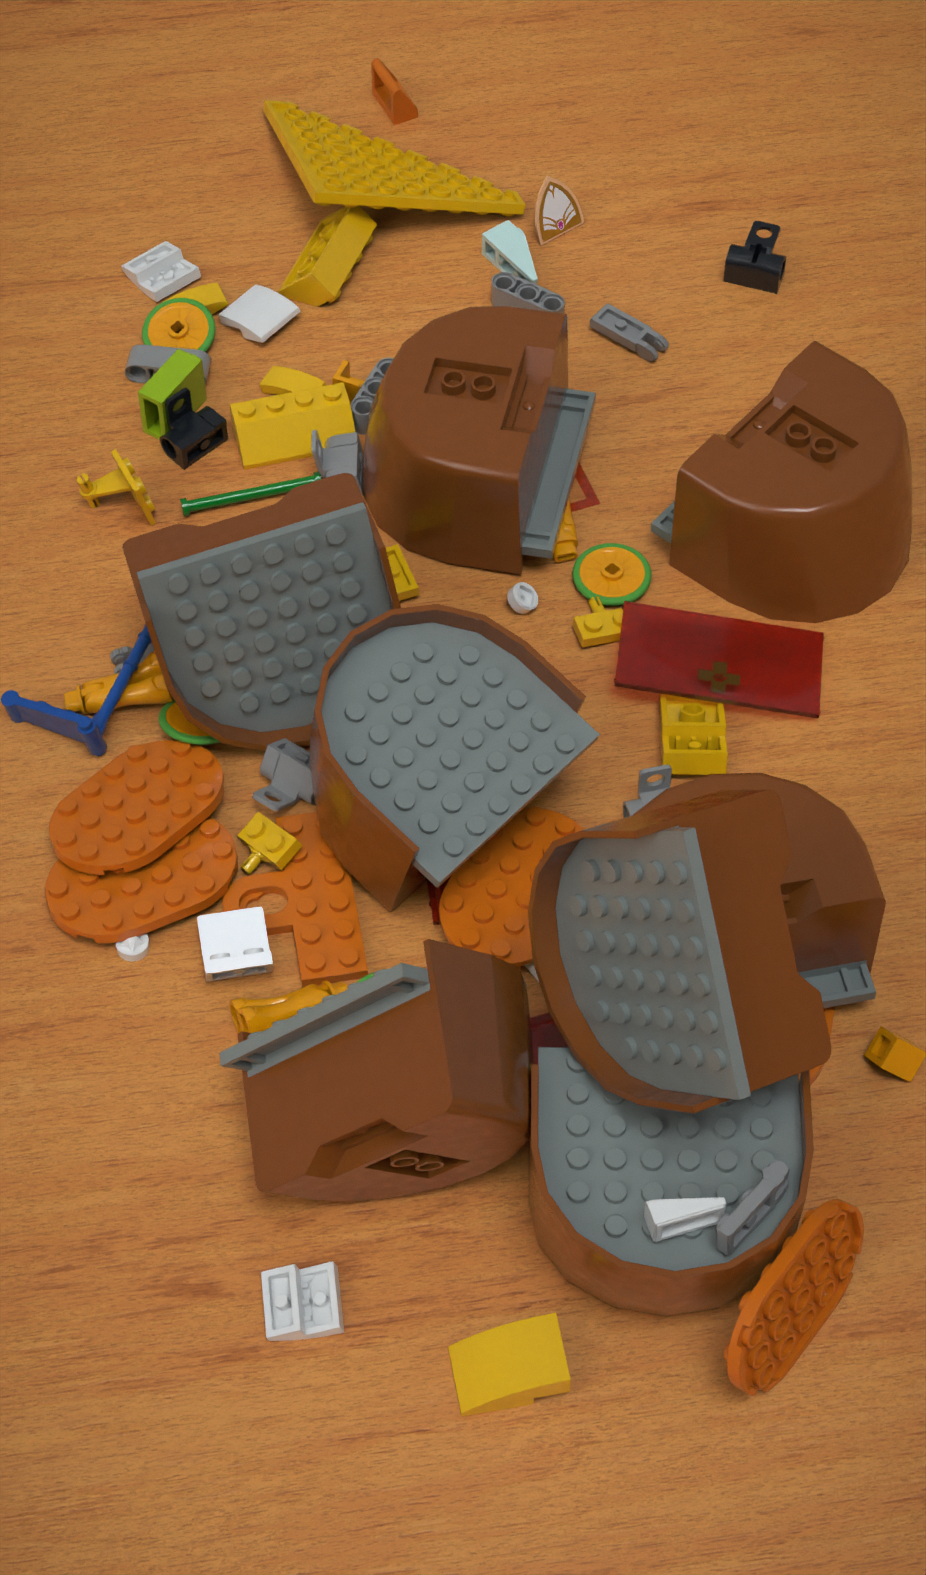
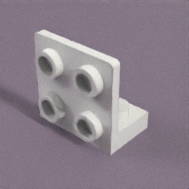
M262 907L213 913L197 917L206 982L273 972L272 954L269 950Z

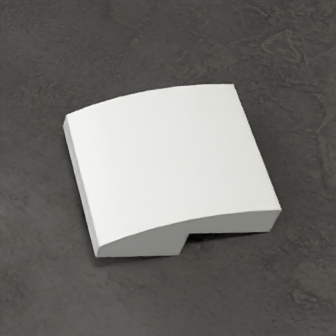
M167 241L121 266L126 276L155 302L162 300L201 277L199 267L183 259L181 249Z
M255 284L219 313L218 317L221 324L239 328L245 339L263 343L300 313V309L283 295Z
M334 1261L299 1269L295 1264L261 1272L266 1338L269 1341L301 1340L344 1333L338 1266Z

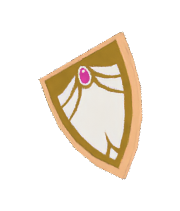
M546 176L539 190L535 207V226L539 245H543L585 223L579 202L571 189L560 180L550 176Z

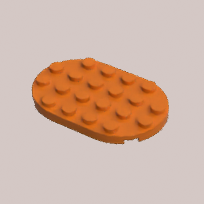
M178 740L155 741L131 746L126 752L116 757L58 803L49 822V835L55 854L64 864L74 870L94 875H105V870H118L123 868L125 873L151 863L207 819L220 804L224 795V776L218 759L210 751L199 745L184 743Z
M539 807L523 808L457 869L446 884L440 899L439 918L440 926L448 939V944L493 955L519 967L520 970L522 965L532 963L528 907L534 870L552 841L584 830V828L573 819L556 811Z
M208 817L160 857L133 871L124 873L123 868L118 870H105V875L87 874L74 870L58 859L51 868L45 885V896L49 912L55 923L63 931L75 938L80 935L93 938L95 943H115L125 941L134 936L138 937L210 907L229 890L228 885L238 869L236 846L228 830L215 819Z
M832 1199L823 1203L815 1210L809 1209L803 1217L802 1225L793 1236H789L785 1240L781 1252L774 1262L767 1264L763 1269L760 1280L754 1289L744 1294L739 1304L740 1315L734 1327L731 1340L724 1351V1359L727 1360L728 1377L734 1387L751 1396H755L759 1389L767 1392L776 1386L790 1371L837 1307L854 1274L851 1271L855 1264V1254L861 1253L864 1224L862 1214L857 1207L841 1199Z

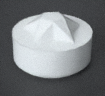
M519 582L509 589L507 599L510 606L516 612L527 614L537 607L538 595L531 585Z
M145 933L138 937L134 936L125 941L116 942L118 955L130 962L143 959L150 949L148 935Z

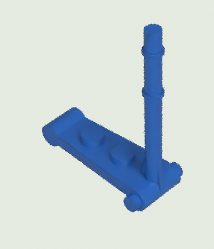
M146 624L142 632L138 634V639L127 660H124L123 667L100 710L92 718L77 714L71 710L53 707L44 701L36 702L22 698L16 691L9 690L2 695L1 702L11 720L15 723L25 721L85 743L90 754L102 756L107 748L103 734L110 716L134 671H137L138 664L148 645L152 643Z

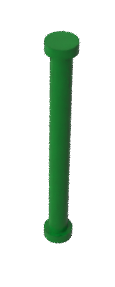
M317 471L313 472L312 476L188 501L186 498L180 499L183 516L185 517L194 511L288 493L295 487L322 478Z

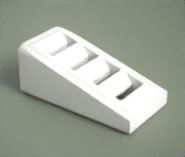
M724 1197L645 1201L644 1218L653 1242H657L718 1224L726 1212L727 1203Z

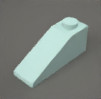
M507 220L482 233V255L501 272L511 273L537 285L538 278L526 236L520 228H517Z

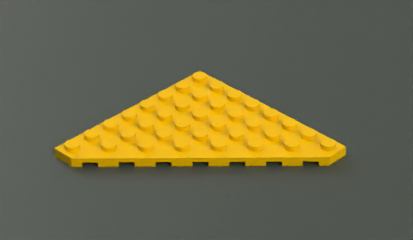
M264 100L263 111L311 199L318 205L342 204L349 208L361 205L374 209L395 207L402 211L414 208L422 209L426 212L447 210L455 214H460L462 211L474 212L479 215L499 213L507 217L514 214L524 215L526 204L515 191L507 189L504 193L500 189L493 187L494 183L477 176H473L471 180L467 176L460 174L461 170L444 163H440L438 167L434 163L427 161V156L412 150H407L406 153H403L400 149L395 148V144L379 137H375L373 141L369 137L362 135V130L347 124L339 127L337 124L330 122L331 118L311 111L308 115L299 109V105L292 102Z

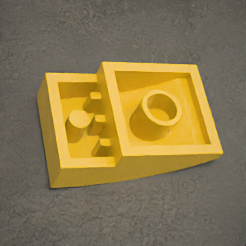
M660 692L662 765L668 764L671 766V774L710 775L727 773L726 719L722 695Z
M556 1313L535 1316L497 1326L448 1346L461 1417L534 1404V1398L570 1392L571 1378Z

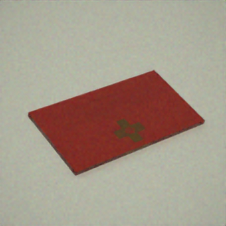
M624 601L616 675L614 678L615 687L819 718L821 713L823 632Z

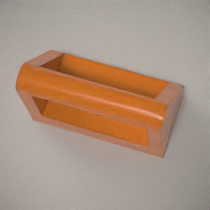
M379 58L374 59L371 62L372 94L393 125L418 118L417 107L397 78Z

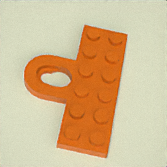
M317 812L275 817L276 825L295 837L303 846L287 863L283 871L249 875L232 883L223 897V912L246 909L248 904L258 901L261 897L270 893L282 895L288 902L285 908L280 912L264 915L267 936L293 932L302 987L310 984L321 985L323 981L336 983L365 977L368 975V968L351 874L342 866L321 835Z

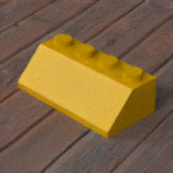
M359 205L355 208L345 206L320 220L277 293L287 299L316 307L327 301L329 303L335 301L341 294L340 288L342 284L351 277L352 272L350 270L353 265L362 258L363 254L361 251L373 239L371 234L377 223Z
M343 382L230 404L232 430L244 470L313 457L311 449L312 430H317L323 448H325V442L331 436L356 432L350 401Z

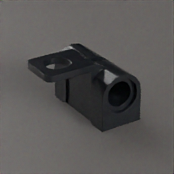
M754 221L745 246L730 245L725 262L723 282L777 294L785 274L786 256L773 253V248L780 233V226ZM759 230H768L772 235L768 238H761L756 233Z
M183 388L166 400L165 409L170 431L160 437V444L166 455L182 469L185 470L228 440L226 419L209 406H205L198 412L193 411L189 389ZM184 399L182 406L178 410L173 411L176 402Z

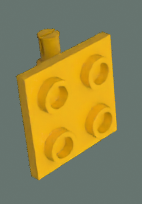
M116 449L111 451V454L118 466L117 469L93 482L90 481L89 476L85 473L81 474L84 482L80 475L77 476L76 481L80 486L79 492L82 498L87 500L91 508H96L93 500H95L97 506L101 504L100 496L130 491L151 526L156 524L151 513L156 509L146 494L148 492L140 477L132 476L136 472L128 457L122 459Z

